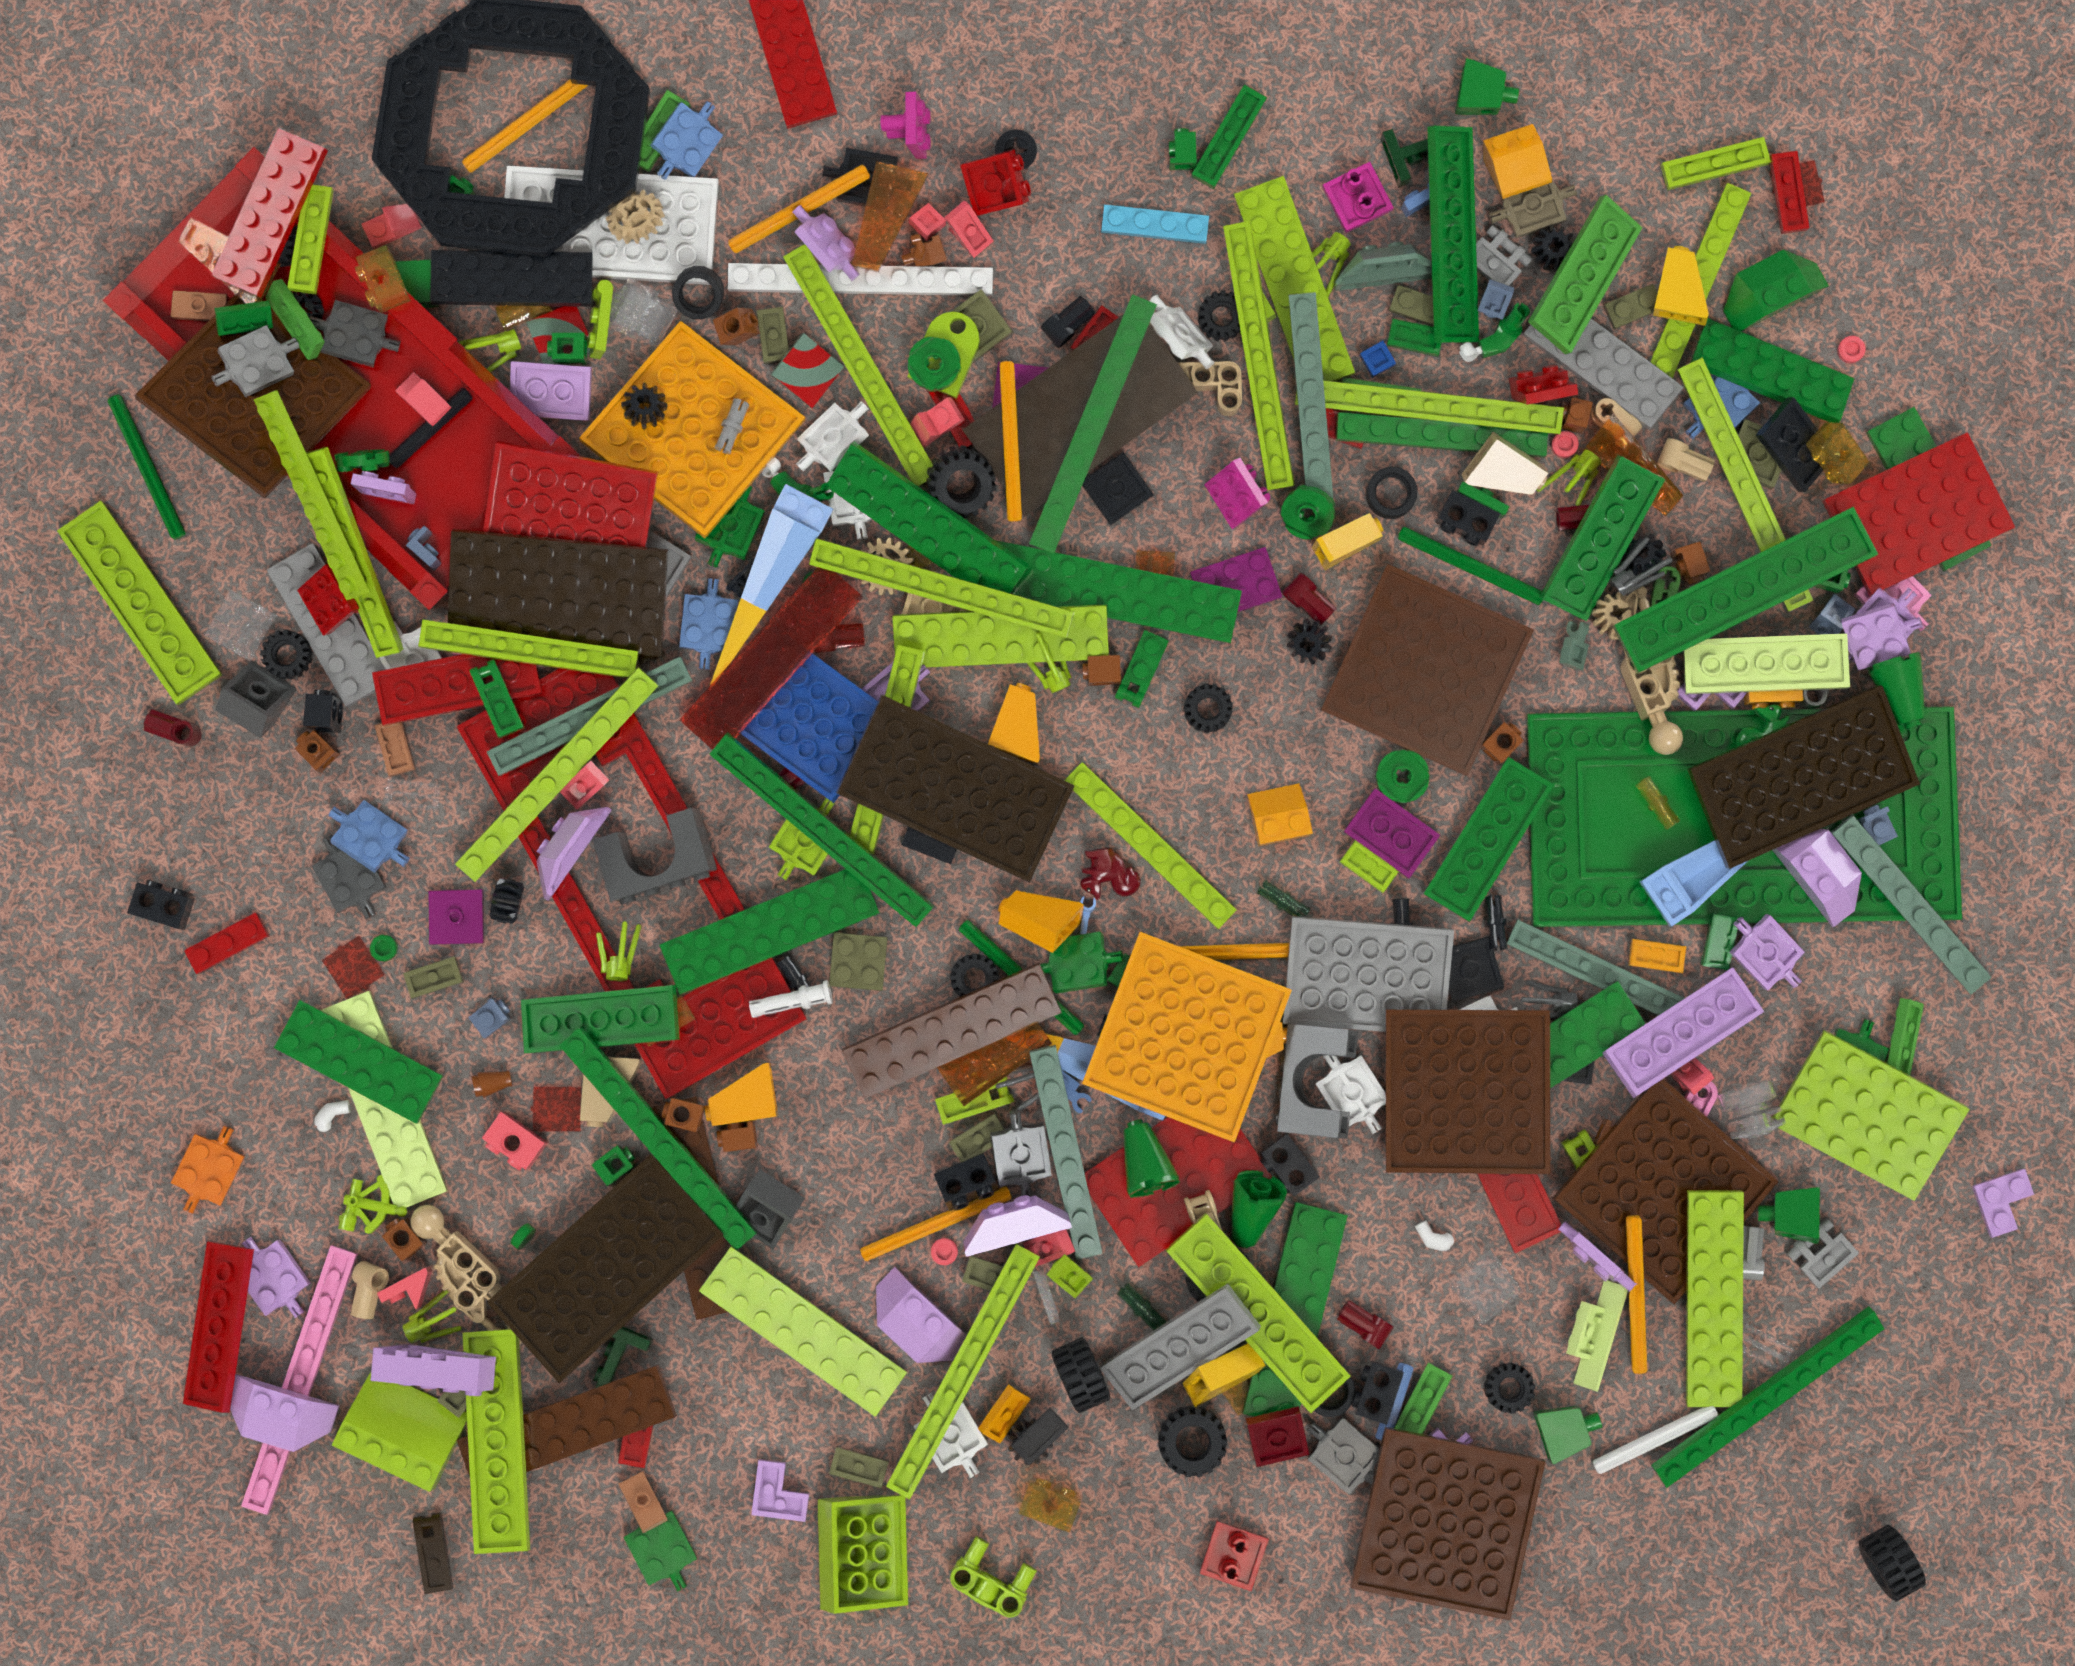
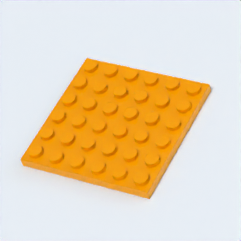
M680 321L579 437V441L605 462L657 471L658 477L654 500L703 538H706L765 469L767 463L776 456L803 424L805 416ZM644 382L647 383L648 390L656 385L658 387L657 394L664 393L665 400L663 402L667 403V410L663 411L665 414L664 420L656 419V427H653L650 422L647 423L645 430L642 429L640 422L633 427L631 425L632 419L624 418L626 410L622 409L621 403L626 401L624 398L625 392L633 393V385H636L639 390L642 389ZM733 399H741L738 411L744 401L750 406L741 424L743 427L742 432L737 434L731 454H725L722 452L726 442L721 451L716 450L714 447L723 428L721 426L722 421L727 418ZM644 403V406L640 404L641 409H645V406L647 409L649 408L648 403Z
M1139 932L1082 1084L1235 1142L1292 990Z

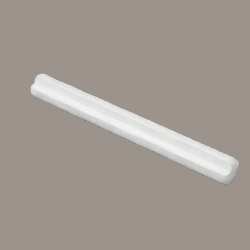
M1714 1406L1702 1407L1594 1459L1593 1466L1599 1474L1607 1472L1712 1421L1718 1416V1413Z

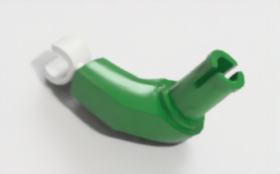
M1519 303L1515 304L1511 313L1499 321L1494 334L1478 341V347L1474 348L1471 342L1461 345L1459 353L1466 362H1471L1479 354H1481L1482 358H1487L1506 352L1522 333V323L1530 314L1529 307L1523 303L1520 305Z
M775 457L767 463L762 471L763 476L767 478L772 477L770 484L779 496L785 484L820 502L829 500L834 496L833 491L825 492L830 490L828 483H823L813 488L810 485L797 483L786 471L778 473L781 469V464Z

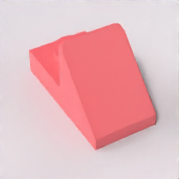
M966 201L961 202L944 217L950 226L948 230L973 258L993 242V239Z
M407 204L383 207L384 214L362 223V227L373 249H377L422 228L417 216Z
M414 372L395 390L431 426H434L452 408L426 381Z
M948 397L929 411L917 413L910 426L923 448H925L964 421V418L952 397Z
M590 761L567 783L560 793L578 810L609 779Z
M1696 1058L1670 1074L1683 1091L1688 1090L1693 1095L1715 1079L1712 1073Z
M1066 1229L1023 1242L1027 1250L1040 1256L1035 1267L1061 1258L1064 1254L1069 1255L1075 1252Z
M430 1266L423 1268L378 1292L377 1295L381 1303L389 1300L393 1304L405 1298L404 1292L407 1291L415 1309L421 1308L432 1269Z

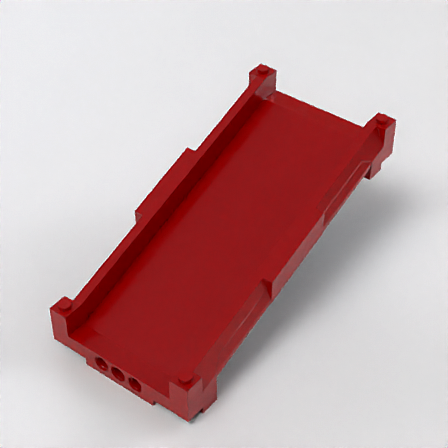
M255 147L235 165V168L124 281H121L103 300L104 303L126 321L143 339H146L168 361L207 323V321L172 319L173 291L227 294L229 301L240 290L235 286L214 278L211 274L265 158ZM299 216L294 226L298 227ZM329 221L316 294L324 307L322 320H327L330 316L335 300L388 315L385 337L401 341L398 352L382 348L377 355L374 367L338 358L369 382L371 388L311 451L328 447L334 465V454L348 452V455H351L350 453L357 452L358 450L385 449V451L389 450L390 454L426 421L395 392L413 372L426 381L446 402L463 387L473 397L462 410L399 468H394L389 463L388 467L367 471L377 474L378 478L388 480L389 477L405 480V483L409 484L410 488L416 493L414 504L361 494L351 485L353 474H362L361 468H355L353 471L337 472L366 549L416 599L430 610L448 592L446 588L449 586L451 531L453 529L483 532L496 442L502 441L579 456V454L456 341L457 338L381 266L371 261ZM291 265L274 269L260 298L262 301H267L265 297L273 281L282 279L288 287ZM303 303L301 305L302 309L305 310L306 313L312 314V312L305 308V303ZM318 330L324 339V332L322 330ZM423 526H426L432 532V535L425 541L423 546L428 543L439 553L436 558L441 564L435 571L406 546L409 542L408 537L417 528L421 529Z

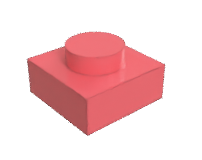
M927 203L909 218V224L927 241L946 226V220Z

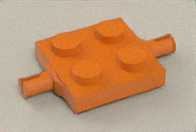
M223 1125L217 1140L205 1138L197 1133L194 1134L171 1181V1184L184 1189L190 1194L183 1210L194 1214L199 1200H208L219 1206L223 1204L245 1158L244 1155L232 1150L227 1145L234 1132L232 1128Z

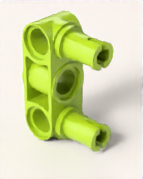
M975 1536L965 1556H961L952 1568L950 1575L952 1586L977 1603L1005 1617L1017 1616L1027 1599L1028 1593L1026 1591L1037 1570L1023 1563L1012 1584L1006 1585L995 1576L979 1570L980 1566L978 1564L989 1543ZM959 1570H966L970 1574V1579L965 1583H961L956 1580L955 1574ZM1007 1597H1014L1017 1599L1018 1605L1016 1608L1009 1610L1004 1607L1003 1600Z

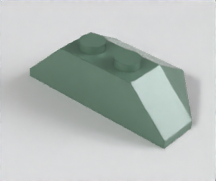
M1393 242L1385 248H1378L1377 245L1365 246L1362 248V251L1357 252L1337 278L1334 284V292L1432 279V259L1412 244L1404 245V242Z

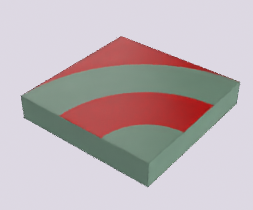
M563 306L526 322L543 363L555 364L552 357H548L547 343L552 341V333H585L587 338L589 335L578 307ZM570 346L566 347L564 354L572 353L573 348Z
M802 333L771 372L770 376L809 408H813L843 370L844 366L806 334Z

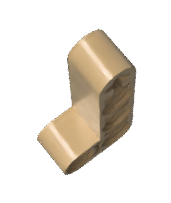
M1230 361L1215 362L1209 369H1205L1201 362H1177L1197 391H1216L1217 409L1221 414L1233 416L1239 411L1242 403L1241 369L1236 363ZM1199 371H1204L1209 375V380L1200 382L1195 378V374ZM1224 371H1232L1236 378L1230 382L1225 381L1221 374ZM1225 397H1232L1236 401V406L1228 408L1224 406L1222 400Z

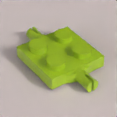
M825 798L819 809L828 815L835 803ZM787 819L769 846L770 849L780 854L785 861L777 875L786 881L794 867L804 869L815 876L829 855Z

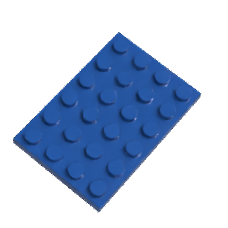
M773 625L709 711L834 803L840 796L835 792L878 701Z

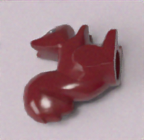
M1112 847L1085 851V856L1091 859V866L1082 869V873L1090 875L1080 881V886L1084 891L1094 895L1096 900L1100 899L1101 883L1111 882L1113 891L1122 897L1131 896L1138 891L1141 884L1138 872L1134 871L1133 867L1126 868L1122 857L1113 851Z

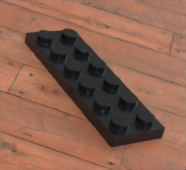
M431 250V305L592 307V252H552L547 257L494 251Z

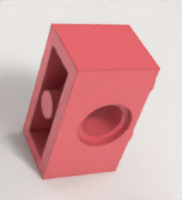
M505 1111L499 1113L482 1137L487 1142L486 1148L497 1155L500 1152L509 1158L507 1162L519 1171L522 1168L525 1170L530 1169L548 1144L547 1141ZM511 1135L517 1136L520 1140V1146L515 1151L511 1150L507 1145L508 1138Z

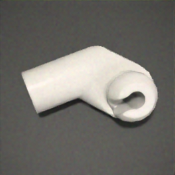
M345 1100L325 1104L314 1119L317 1129L321 1132H326L331 1129V1121L335 1115L351 1113L350 1101Z
M1427 1220L1415 1226L1422 1241L1428 1248L1447 1251L1454 1243V1238L1449 1233H1433Z

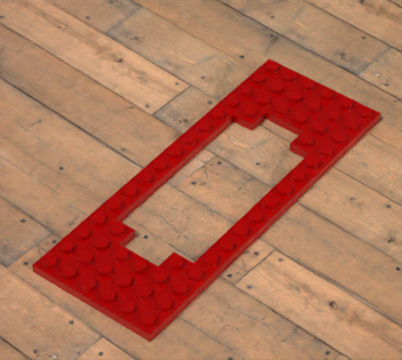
M562 668L553 671L540 679L543 694L513 700L524 728L502 738H498L487 710L456 726L503 811L565 745L502 776H498L487 751L619 687L614 676ZM633 713L595 755L602 767L627 755L671 833L666 816L686 810L688 807L636 715ZM539 816L518 836L537 871V860L540 856L537 850L545 839L551 840ZM713 853L717 870L709 872L710 877L700 880L698 883L719 920L744 911L745 908ZM569 871L552 896L564 920L605 992L635 989L629 976L626 981H611L606 979V973H601L597 933L602 935L607 962L610 961L611 956L617 955ZM773 958L697 988L678 999L680 1040L635 1044L666 1100L807 1020L801 1007L752 1018L749 1001L792 992ZM659 979L645 988L665 985Z

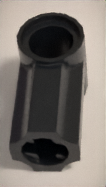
M1080 295L1062 312H1057L1048 318L1040 329L1057 348H1060L1074 336L1078 328L1094 316L1095 311L1089 302Z

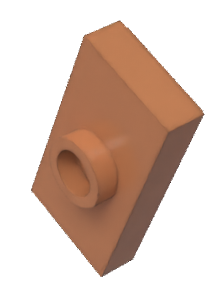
M173 291L171 318L208 322L215 315L214 308L223 307L228 302L229 296L227 294Z
M403 722L383 726L382 723L374 725L388 776L393 777L416 770Z
M643 1471L618 1484L642 1533L667 1521V1517Z

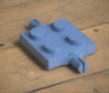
M706 101L699 113L692 111L682 102L678 103L650 144L665 160V163L657 172L658 176H661L662 179L666 180L673 168L683 171L689 177H695L722 138L723 134L711 126L707 120L715 109V106L711 105L710 102Z
M1712 375L1713 382L1736 428L1759 406L1760 402L1747 388ZM1689 397L1683 405L1693 414L1696 422L1685 432L1688 436L1690 435L1691 439H1694L1704 428Z
M711 578L708 579L707 594L699 596L685 594L679 648L693 649L700 653L698 668L703 669L704 659H706L705 670H710L711 654L722 653L738 606V600L726 599L717 595L719 580L714 579V587L712 589L713 579Z
M365 800L349 815H346L336 807H333V810L330 811L328 816L341 824L340 829L331 838V843L375 873L390 858L402 867L410 860L409 857L397 850L399 843L406 836L408 830Z

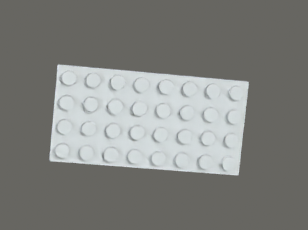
M507 166L505 198L552 203L556 178L582 181L584 170ZM639 174L636 194H640L642 190H645L647 195L653 193L663 207L662 210L665 217L661 218L663 225L655 227L658 232L657 234L649 233V240H645L642 237L638 244L635 243L634 239H631L629 244H626L623 239L618 241L615 235L611 234L607 226L609 224L606 221V217L610 214L606 212L554 252H592L593 278L675 283L678 275L686 268L705 266L713 270L719 180L715 178L668 176L664 180L658 175ZM693 278L686 282V284L710 285L707 281L700 278Z

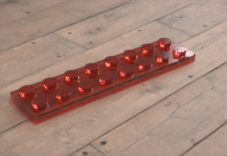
M817 567L680 718V721L712 750L726 733L736 738L857 605L863 596L836 572Z

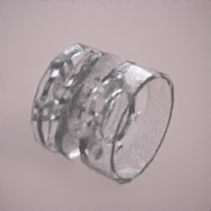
M1773 1079L1750 1083L1717 1095L1722 1112L1735 1111L1736 1116L1729 1119L1726 1125H1740V1128L1729 1132L1731 1139L1759 1137L1771 1133L1778 1127L1786 1124L1785 1117L1783 1116L1771 1117V1115L1782 1111V1107H1768L1767 1104L1768 1101L1778 1096Z

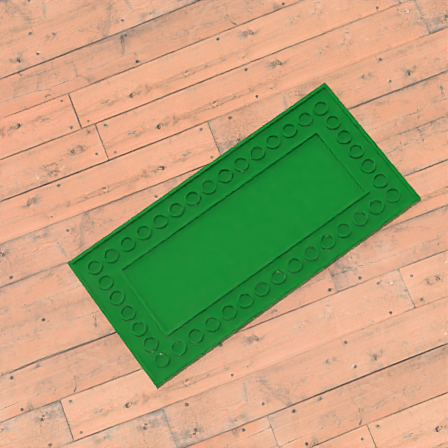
M1925 707V718L1920 720L1922 725L1905 729L1904 725H1898L1920 784L1875 804L1880 809L1888 806L1890 811L1887 812V815L1898 836L1879 846L1942 920H1962L1954 707ZM1781 709L1780 718L1789 715L1790 719L1786 724L1788 725L1822 709ZM1754 710L1665 711L1664 714L1667 721L1678 725L1683 735L1682 745L1679 750L1669 755L1655 752L1650 746L1649 734L1653 727L1649 718L1641 721L1638 712L1526 714L1528 769L1554 784V787L1530 824L1532 926L1668 925L1640 881L1661 868V866L1715 840L1687 769L1736 748V738L1741 729L1753 726L1761 730L1765 722ZM1866 809L1854 813L1852 816L1859 819L1865 816L1863 811ZM1845 817L1821 829H1826L1831 832L1848 817ZM1773 850L1746 862L1693 913L1675 925L1709 924L1712 912L1743 917L1748 924H1757L1765 914L1771 915L1777 923H1817L1828 921ZM1853 860L1862 872L1855 911L1841 922L1906 921Z

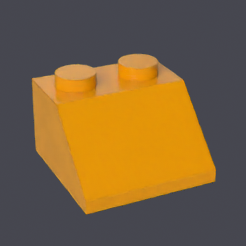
M1533 124L1483 140V160L1502 199L1552 183V176L1543 142Z
M1300 783L1247 794L1258 847L1307 837L1313 834L1308 808Z

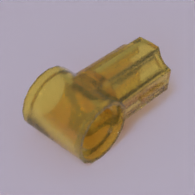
M498 306L495 308L504 330L548 312H553L551 306Z

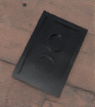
M1787 397L1756 434V437L1798 492H1806L1837 455L1794 397Z

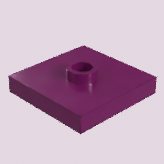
M484 890L428 891L429 945L484 943Z

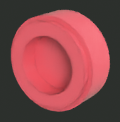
M1857 336L1845 337L1837 347L1839 358L1843 362L1850 364L1858 362L1864 356L1866 350L1864 342Z
M1561 431V434H1556L1551 441V449L1559 458L1573 456L1579 446L1576 435L1570 431Z
M940 1238L932 1245L931 1256L937 1264L949 1265L957 1258L958 1248L953 1240Z

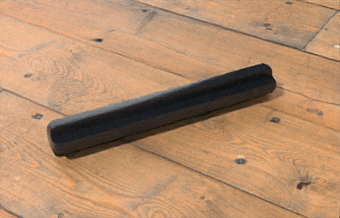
M464 387L458 390L447 401L452 408L434 426H431L427 421L419 426L389 454V463L394 468H399L473 399L472 395Z

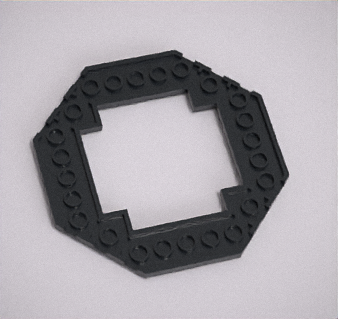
M469 0V4L458 12L454 11L439 22V26L427 34L425 32L410 43L408 49L398 56L395 54L387 60L371 159L440 246L547 257L636 191L650 88L637 75L629 62L617 51L609 38L592 21L588 13L580 5L530 0ZM471 48L573 59L572 84L596 86L583 179L581 181L556 178L552 203L449 192L452 176L451 167L427 165L441 70L467 73Z

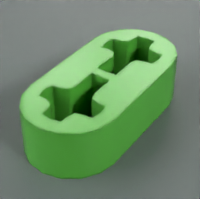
M1666 566L1658 571H1664L1665 575L1669 572L1674 582L1669 583L1666 590L1664 589L1665 580L1659 578L1654 581L1650 607L1659 602L1663 594H1666L1665 599L1678 593L1680 574L1676 568Z

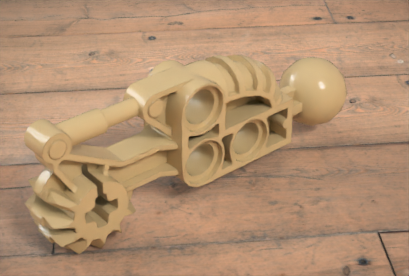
M1642 586L1628 596H1622L1618 592L1614 598L1610 594H1606L1604 601L1598 600L1596 604L1597 609L1592 611V616L1597 618L1593 622V626L1601 625L1602 627L1599 634L1602 635L1608 631L1609 639L1619 640L1612 626L1635 615L1637 604L1640 611L1650 607L1646 598L1647 589ZM1611 613H1612L1613 615H1617V614H1618V616H1619V615H1621V616H1620L1619 619H1618L1617 617H1612L1610 614H1611ZM1625 652V658L1620 666L1621 673L1641 721L1649 718L1653 727L1649 734L1650 746L1655 752L1662 755L1673 754L1679 750L1683 741L1681 729L1678 725L1668 722L1664 714L1671 706V702L1678 699L1679 695L1677 689L1680 688V682L1677 681L1679 671L1674 668L1676 666L1674 656L1637 674L1630 665V660ZM1640 684L1647 685L1651 693H1643Z
M432 1205L418 1207L411 1215V1229L418 1237L422 1239L433 1238L440 1245L436 1250L438 1259L433 1268L437 1269L436 1279H440L443 1285L442 1289L450 1293L448 1296L454 1301V1305L463 1311L473 1322L481 1323L489 1331L502 1330L497 1328L486 1317V1299L489 1300L503 1288L499 1284L501 1275L498 1268L459 1231L451 1234L444 1227V1216L438 1208ZM463 1252H467L472 1256L473 1262L471 1266H465L461 1262ZM482 1271L491 1273L493 1279L490 1285L484 1284L481 1281L480 1275ZM463 1291H469L473 1294L474 1301L472 1304L469 1305L463 1302ZM519 1339V1347L521 1350L522 1341Z

